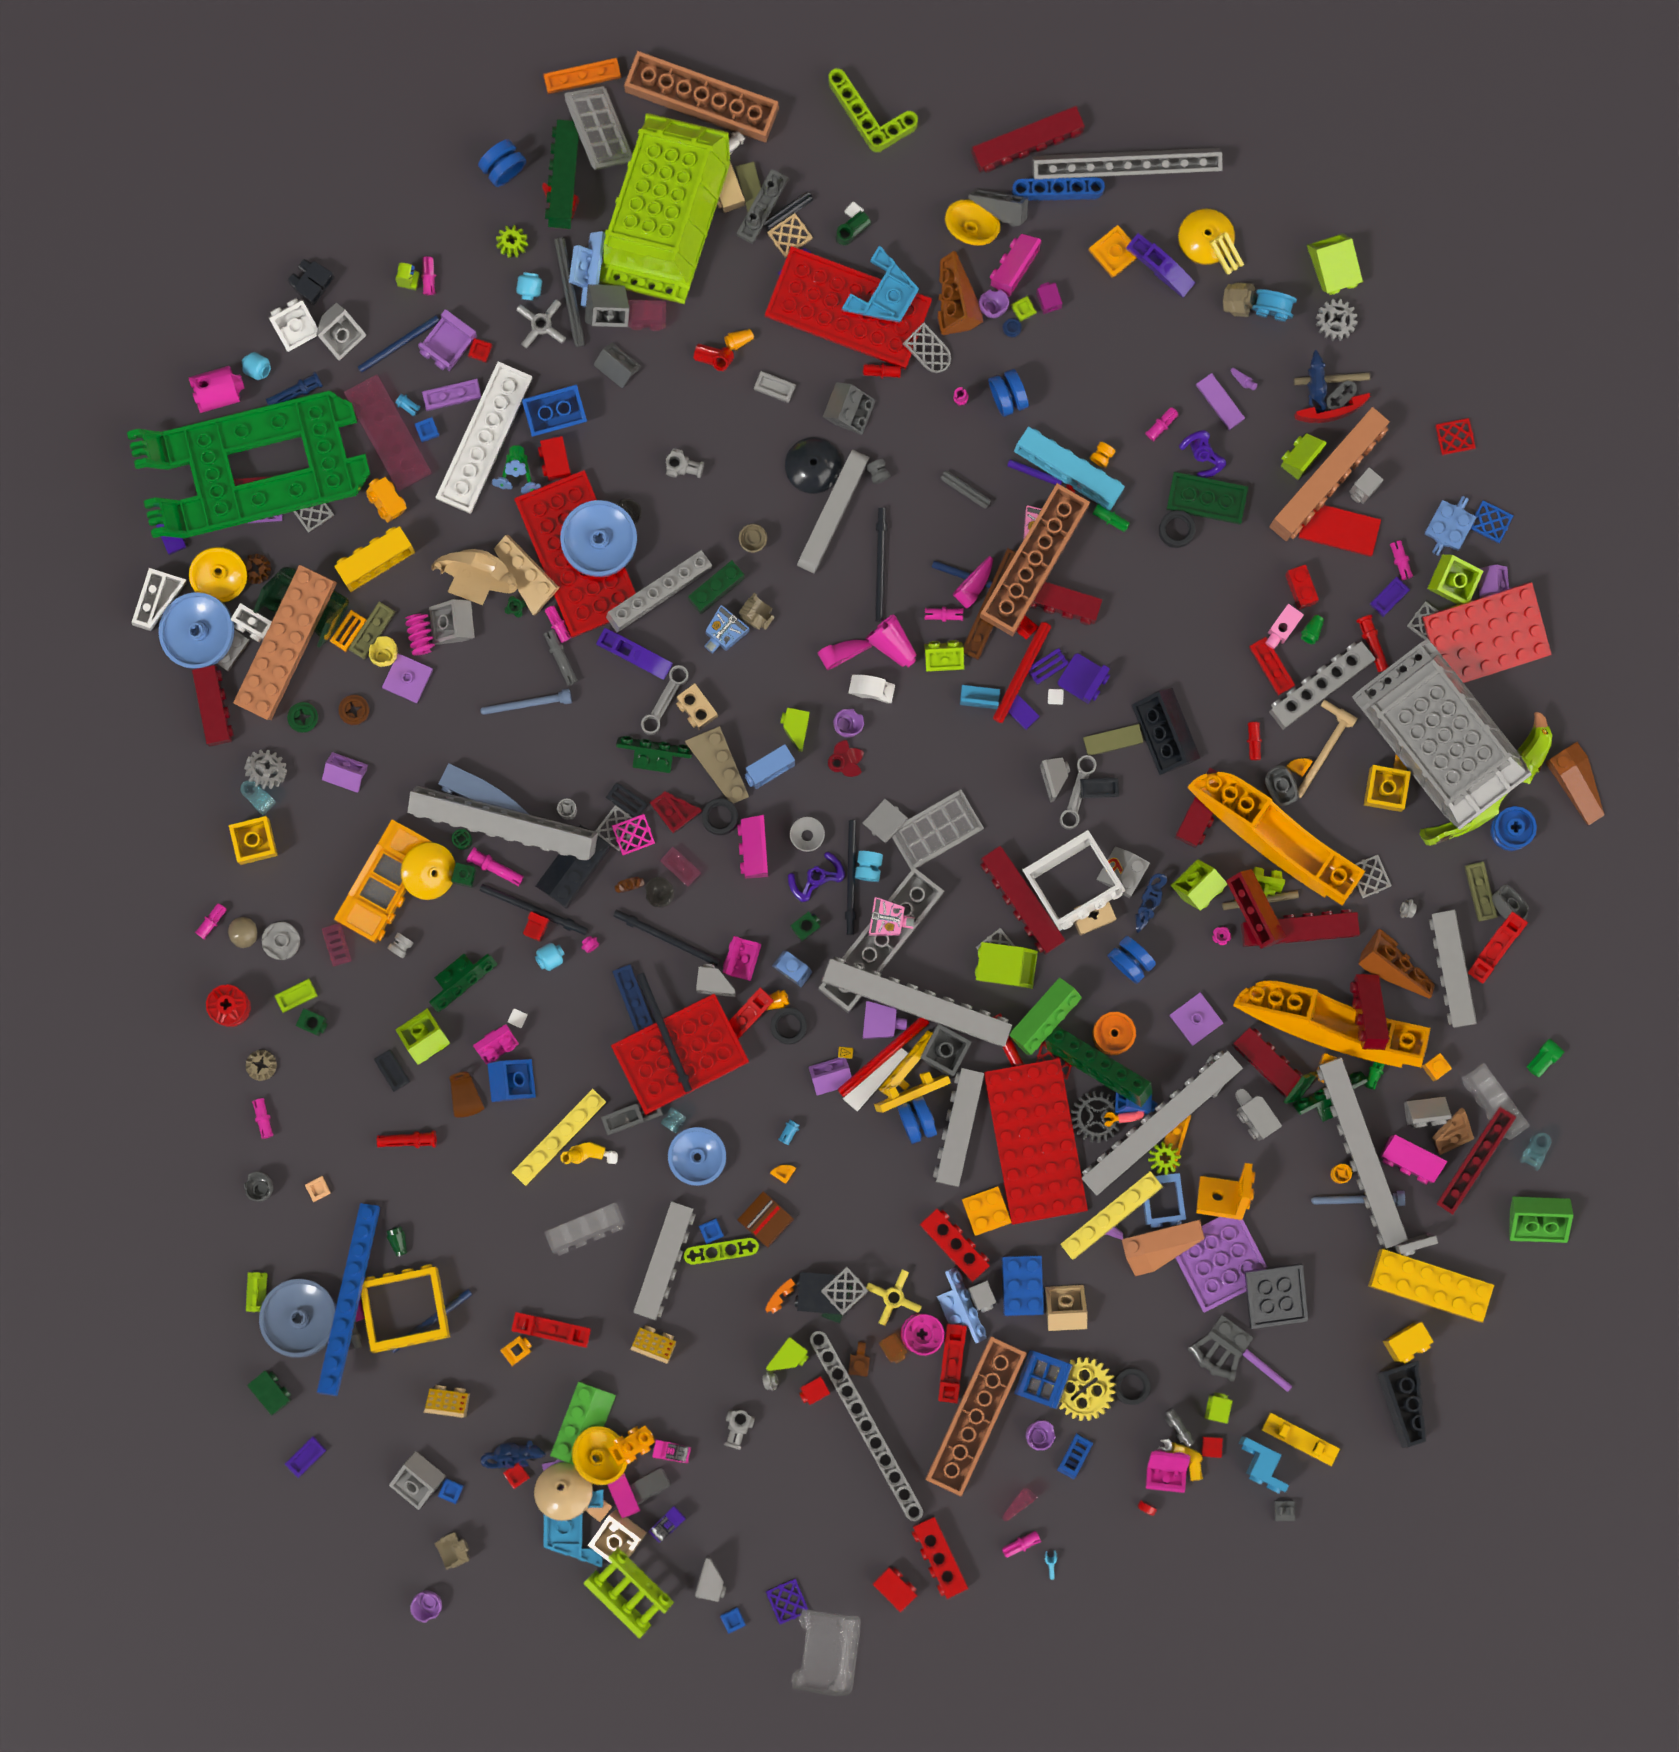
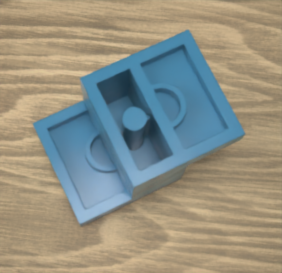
M1242 1436L1239 1444L1243 1445L1241 1449L1255 1454L1246 1472L1250 1475L1249 1479L1261 1485L1263 1482L1267 1483L1266 1488L1276 1493H1280V1491L1286 1492L1289 1485L1272 1477L1281 1454Z

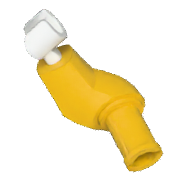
M586 1142L571 1147L569 1151L563 1152L560 1158L564 1164L571 1162L579 1164L588 1158L602 1160L603 1156H607V1163L616 1164L618 1154L616 1151H605L606 1147Z
M1168 1439L1160 1440L1164 1442L1165 1447H1158V1450H1163L1167 1453L1183 1452L1190 1456L1189 1470L1191 1481L1203 1479L1200 1463L1203 1458L1199 1452L1187 1446L1171 1442Z

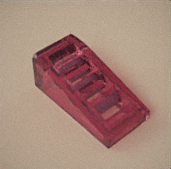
M339 923L322 928L333 967L351 962L342 924ZM335 931H338V932H339V934H336V935H333V936H330V937H329V935H328V933H331V932H335ZM341 938V942H337L334 944H331L330 942L332 940ZM343 946L344 948L342 950L333 952V948ZM343 953L346 955V957L335 959L336 955Z
M1026 1487L1023 1488L1002 1515V1519L1004 1521L1010 1520L1038 1497Z

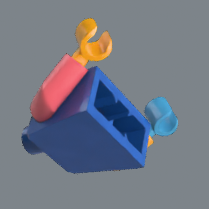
M1116 1092L1115 1113H1118V1115L1112 1112L1105 1114L1104 1118H1110L1112 1121H1106L1104 1125L1109 1127L1115 1121L1126 1123L1140 1120L1144 1115L1155 1111L1157 1102L1152 1100L1151 1094L1144 1105L1140 1107Z

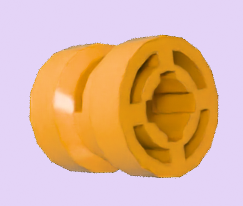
M1099 442L1097 451L1092 453L1090 460L1098 466L1106 468L1109 458L1113 457L1116 451L1108 444Z
M1346 1164L1336 1165L1331 1170V1179L1338 1184L1346 1183L1352 1177V1170Z

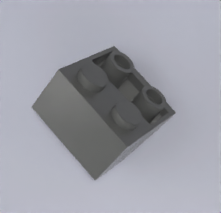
M588 284L585 322L591 326L628 327L629 304L625 286Z
M836 382L823 417L837 426L862 435L876 400L852 384Z

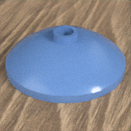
M701 1127L689 1128L679 1133L673 1139L668 1151V1162L673 1174L682 1182L695 1186L705 1185L714 1181L723 1171L726 1163V1150L723 1142L714 1132ZM696 1153H699L701 1155V1159L699 1161H696L694 1159V1155Z

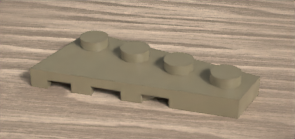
M720 726L684 741L730 802L734 804L749 797Z

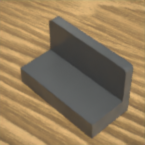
M610 343L603 348L594 363L596 368L621 388L626 385L629 378L641 367L614 343Z

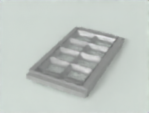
M604 86L565 93V101L594 170L626 164L628 161H631V150Z
M959 790L908 819L892 836V839L912 870L979 833L984 827L962 790Z

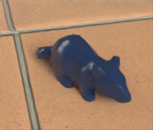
M1315 350L1310 363L1311 368L1308 369L1310 382H1308L1310 395L1308 397L1310 398V408L1314 407L1312 399H1314L1320 405L1319 408L1315 407L1316 413H1322L1327 408L1323 400L1327 394V382L1324 376V367L1326 365L1318 351Z
M1157 873L1153 875L1149 881V886H1147L1142 895L1141 906L1139 907L1138 914L1135 915L1137 933L1154 917V910L1156 906L1160 905L1162 898L1161 888L1167 883V877L1164 874ZM1155 878L1161 879L1158 883L1152 884Z
M528 1441L527 1445L505 1442L500 1444L493 1452L484 1453L481 1457V1464L483 1467L491 1469L501 1467L514 1468L515 1463H519L522 1467H527V1459L542 1458L546 1453L534 1445L532 1441ZM493 1459L497 1463H489L487 1460Z

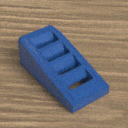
M1076 1434L1057 1471L1075 1479L1093 1442ZM1076 1442H1078L1079 1444H1081V1445H1083V1446H1085V1447H1087V1448L1084 1450V1449H1082V1448L1076 1446L1075 1444H1076ZM1072 1450H1075V1451H1077V1452H1079V1453H1081V1454H1083V1455H1082V1457H1080L1079 1455H1077V1454H1075V1453H1073V1452H1071V1451H1072ZM1068 1457H1071L1079 1461V1463H1074L1073 1461L1069 1460ZM1067 1464L1073 1467L1075 1470L1073 1471L1064 1465Z

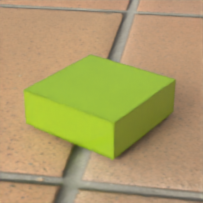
M1028 296L1011 304V308L1019 322L1036 314V310Z

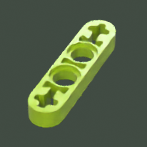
M745 1238L695 1246L685 1251L684 1259L687 1263L695 1265L751 1256L757 1253L759 1245L755 1239ZM748 1241L756 1245V1248H753V1252L744 1249L742 1250L744 1254H739L738 1242H742L741 1246H746ZM733 1244L736 1246L737 1251L734 1255L726 1253L725 1248L727 1245ZM710 1247L717 1249V1256L713 1259L708 1258L706 1255V1251ZM704 1248L703 1255L705 1260L701 1261V1256L696 1257L694 1262L687 1258L691 1250H694V1253H701L699 1249Z

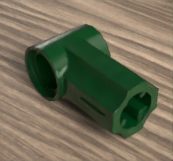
M860 210L845 224L838 227L836 241L843 246L850 244L853 238L871 224L869 217ZM847 232L850 236L843 238L840 233Z

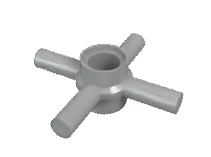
M555 300L545 314L539 313L535 315L521 304L518 306L516 311L529 319L532 327L531 332L521 343L523 347L527 349L538 334L544 335L548 333L561 344L565 341L566 337L551 327L550 318L560 307L561 303ZM538 321H545L546 325L539 328L536 326Z

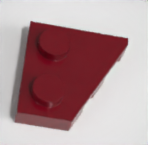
M666 791L650 802L651 806L673 834L702 812L701 808L695 807Z

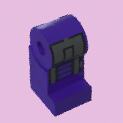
M673 1506L651 1528L649 1533L660 1543L686 1518Z

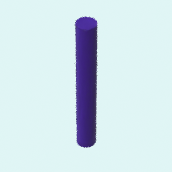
M1011 459L1007 465L1010 468L1054 485L1057 483L1061 485L1062 480Z

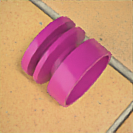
M917 1313L904 1321L900 1336L902 1343L908 1350L918 1355H929L941 1347L944 1341V1330L938 1319L928 1314ZM921 1328L922 1331L926 1332V1335H923V1339L917 1336Z

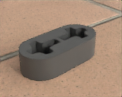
M1352 381L1343 382L1327 398V409L1330 411L1344 407L1357 392L1355 383ZM1344 386L1346 388L1350 386L1352 388V394L1348 392L1346 395L1343 396L1342 393L1345 390ZM1339 397L1338 407L1336 405L1332 407L1330 405L1331 399L1334 401Z

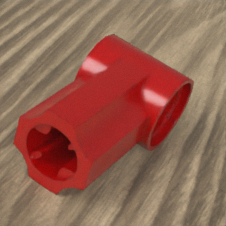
M698 344L694 352L695 361L713 365L718 371H724L733 361L734 353L726 347L717 349Z

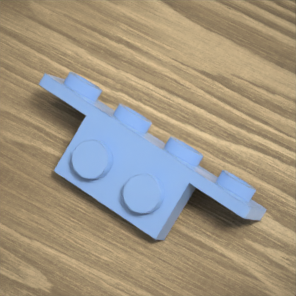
M603 231L590 234L588 248L576 245L573 248L569 283L583 288L581 306L586 307L588 284H599L603 243L605 240V232Z
M956 1267L946 1271L945 1274L952 1290L937 1296L948 1323L968 1326L975 1343L987 1339L985 1328L979 1321L978 1312L973 1307L970 1293L964 1286L961 1273Z

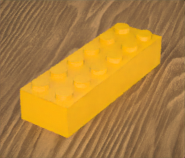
M1379 1249L1368 1287L1476 1322H1483L1494 1285L1397 1253Z

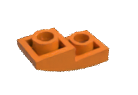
M791 1278L771 1297L765 1308L767 1313L771 1311L773 1314L782 1308L780 1304L783 1301L779 1295L783 1293L786 1296L794 1291L793 1286L795 1283Z

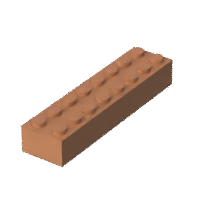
M639 51L636 53L624 85L626 93L731 131H738L742 135L765 143L779 110L778 101Z
M1372 407L1274 518L1270 528L1286 542L1290 537L1294 539L1303 528L1302 523L1306 525L1315 514L1314 510L1318 512L1328 499L1326 496L1330 498L1340 486L1338 482L1342 484L1352 472L1351 468L1355 470L1364 458L1363 454L1367 456L1376 445L1375 440L1379 442L1384 437L1385 433L1389 430L1387 425L1390 421Z
M1058 483L1056 484L980 614L981 619L1011 636L1015 634L1090 504L1089 501Z
M299 565L233 702L234 704L266 720H272L337 582Z
M989 1337L925 1480L962 1497L1026 1356L1025 1352L993 1337Z

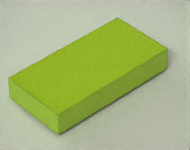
M307 979L274 996L282 1013H285L318 995L310 979Z

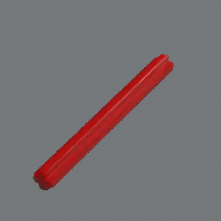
M1041 622L993 716V720L996 722H1004L1051 629L1048 623Z
M920 1017L839 1087L838 1092L843 1097L848 1095L929 1024V1020Z

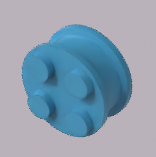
M1256 290L1258 298L1256 305L1252 307L1253 310L1257 311L1256 315L1261 317H1267V315L1275 316V320L1282 322L1293 318L1291 310L1293 303L1297 302L1295 297L1270 290Z

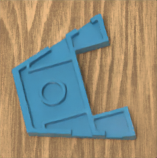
M878 246L870 262L887 271L868 303L850 294L842 310L900 323L917 295L919 288L895 264L894 260L884 252V249Z
M604 1489L593 1491L591 1502L587 1508H603ZM583 1513L574 1519L566 1521L554 1520L544 1514V1548L602 1567L603 1557L592 1548L582 1547Z

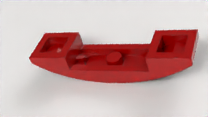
M1370 393L1351 397L1349 400L1350 406L1318 414L1315 407L1296 411L1294 417L1296 420L1308 423H1325L1339 420L1359 410L1369 400Z
M1512 911L1468 970V974L1483 984L1510 945L1528 924V921Z
M761 987L729 1020L737 1039L775 1001Z
M515 1312L511 1331L587 1348L591 1329Z
M947 1323L938 1401L958 1403L966 1325Z

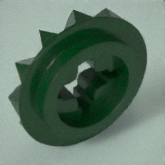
M300 702L290 708L287 720L293 730L307 733L313 730L318 723V713L311 704ZM301 710L305 716H311L305 719V725L301 720H295L301 717Z

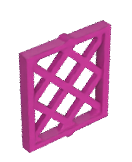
M645 814L612 825L616 842H618L622 855L655 844ZM639 819L637 824L631 822L633 820ZM642 819L645 821V828L639 826ZM627 823L624 829L619 827L620 825ZM629 824L635 826L633 833L627 831ZM638 828L644 830L641 837L635 834ZM616 829L623 831L621 837L617 836ZM625 832L631 835L629 841L623 839ZM646 832H649L650 841L644 838ZM634 836L640 839L638 845L631 843ZM642 840L648 842L647 844L640 846ZM621 841L627 843L625 850L622 849ZM630 845L636 847L634 849L628 850Z

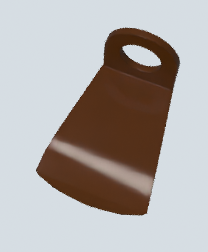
M458 1072L449 1077L454 1117L472 1116L485 1109L469 1072Z

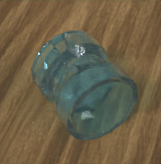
M671 1107L668 1111V1116L663 1118L660 1123L676 1134L679 1130V1125L684 1123L687 1118Z

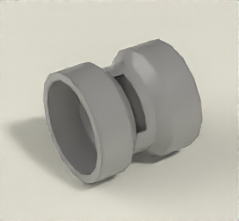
M566 798L558 803L557 810L563 819L570 820L576 816L577 806L574 801Z
M397 933L395 941L390 943L387 949L403 959L407 948H411L413 942Z

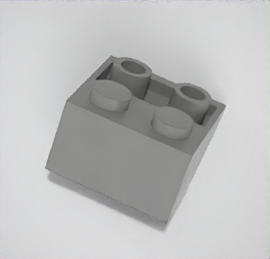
M1445 1097L1404 1102L1407 1125H1412L1413 1128L1427 1126V1123H1432V1126L1447 1124L1446 1120L1452 1119Z

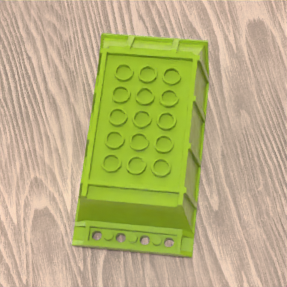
M647 113L644 125L638 131L639 137L631 161H628L627 164L628 170L620 195L615 201L616 207L609 228L605 231L603 243L604 259L600 270L599 283L605 285H624L625 290L685 304L730 166L729 133ZM620 276V279L615 280V277ZM634 280H638L637 284L632 285ZM651 285H655L653 289H649ZM669 289H673L670 294L667 293Z

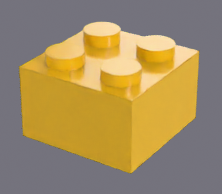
M1372 765L1369 769L1364 805L1402 812L1405 809L1411 772Z
M267 816L229 825L236 859L240 865L278 856L270 820Z
M1414 1322L1385 1339L1383 1343L1395 1362L1406 1363L1414 1358V1353H1423L1430 1349V1344L1433 1343V1340L1422 1322Z

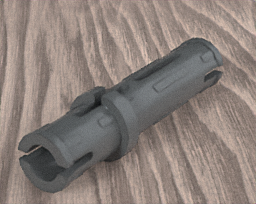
M552 629L548 633H544L543 635L550 647V654H553L567 686L578 682L563 650L564 646L560 644L555 630Z

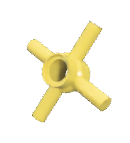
M902 1270L895 1286L887 1290L868 1283L866 1288L870 1292L883 1297L886 1304L879 1321L880 1324L886 1326L893 1308H898L901 1305L917 1313L920 1312L922 1306L905 1299L901 1291L909 1272ZM891 1292H896L899 1295V1301L895 1304L888 1300Z

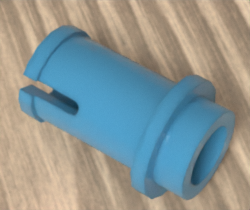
M401 394L395 402L398 408H403L413 417L417 414L416 411L420 409V406L408 399L407 395Z
M792 1120L785 1123L787 1125L778 1139L786 1145H789L796 1131H799L798 1127L800 1125Z

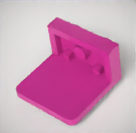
M1163 1450L1151 1452L1146 1471V1489L1185 1493L1186 1471L1190 1462V1456L1183 1452L1167 1453Z

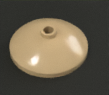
M568 1462L557 1463L545 1469L539 1476L534 1489L535 1501L541 1512L547 1517L558 1521L571 1520L581 1515L589 1506L593 1495L592 1483L585 1480L578 1473L574 1464ZM560 1485H564V1489L562 1491L558 1490V1487Z

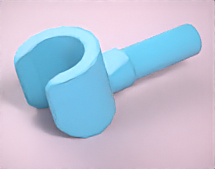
M1047 1551L1045 1552V1562L1048 1564L1051 1580L1055 1579L1054 1564L1057 1561L1056 1551H1054L1053 1557H1048Z

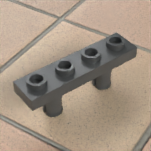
M771 169L736 236L754 244L785 187L788 177Z

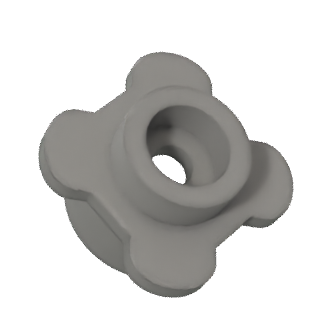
M1412 899L1405 900L1401 904V918H1412L1414 916L1417 905L1413 903Z
M768 1371L762 1377L766 1390H777V1375L773 1371Z

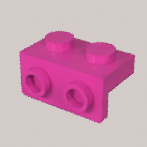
M733 936L729 944L727 959L723 964V973L751 981L762 944Z

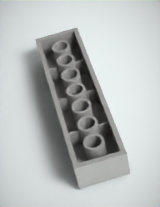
M913 868L888 899L889 902L905 907L903 916L915 917L913 929L901 927L899 936H869L870 922L842 957L845 960L844 964L852 966L854 963L864 967L863 971L868 973L871 970L881 973L940 899L944 890L916 868ZM824 982L818 988L819 991L848 1014L862 997Z

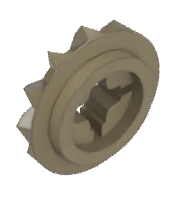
M257 1050L251 1053L246 1060L247 1073L251 1078L258 1081L271 1078L277 1068L275 1057L266 1050ZM263 1059V1063L269 1068H262L259 1071L258 1067L253 1063L260 1062Z

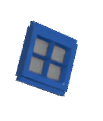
M1029 1350L1014 1394L1057 1409L1072 1364Z

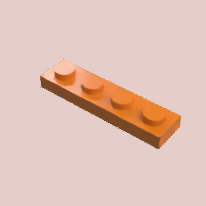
M617 58L544 74L548 94L621 78Z

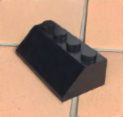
M1173 688L1158 691L1132 704L1159 775L1201 759Z
M582 825L579 826V828L587 829ZM597 836L595 854L589 860H579L576 856L558 854L535 887L567 909L609 852L611 844Z

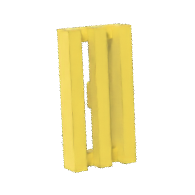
M1224 232L1209 242L1226 274L1229 275L1233 270L1235 271L1239 266L1244 265L1228 233ZM1223 238H1224L1226 244L1228 245V247H1229V249H1230V251H1231V253H1232V255H1233V257H1234V259L1236 260L1237 263H1235V262L1233 261V259H1232V257H1231V255H1230V253H1229V251H1228L1226 245L1224 244V242H1223V240H1222ZM1217 242H1219V244H1220V246H1221V248H1222L1224 254L1226 255V257H1227V259H1228V261H1229L1231 267H1228V265H1227V263H1226L1224 257L1222 256V254H1221V252H1220V250H1219V248H1218V246H1217V244H1216Z

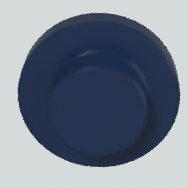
M1011 318L1004 322L1003 332L1006 336L1016 337L1021 333L1022 326L1017 319Z

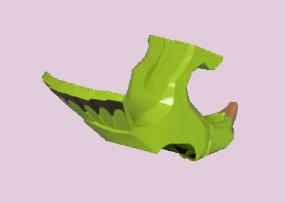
M1539 712L1534 713L1533 727L1526 740L1517 750L1532 774L1523 781L1528 784L1531 783L1535 774L1540 772L1552 744L1550 727L1547 725L1546 718ZM1506 795L1460 830L1450 822L1436 827L1420 829L1419 835L1426 845L1431 846L1471 832L1499 814L1500 803Z

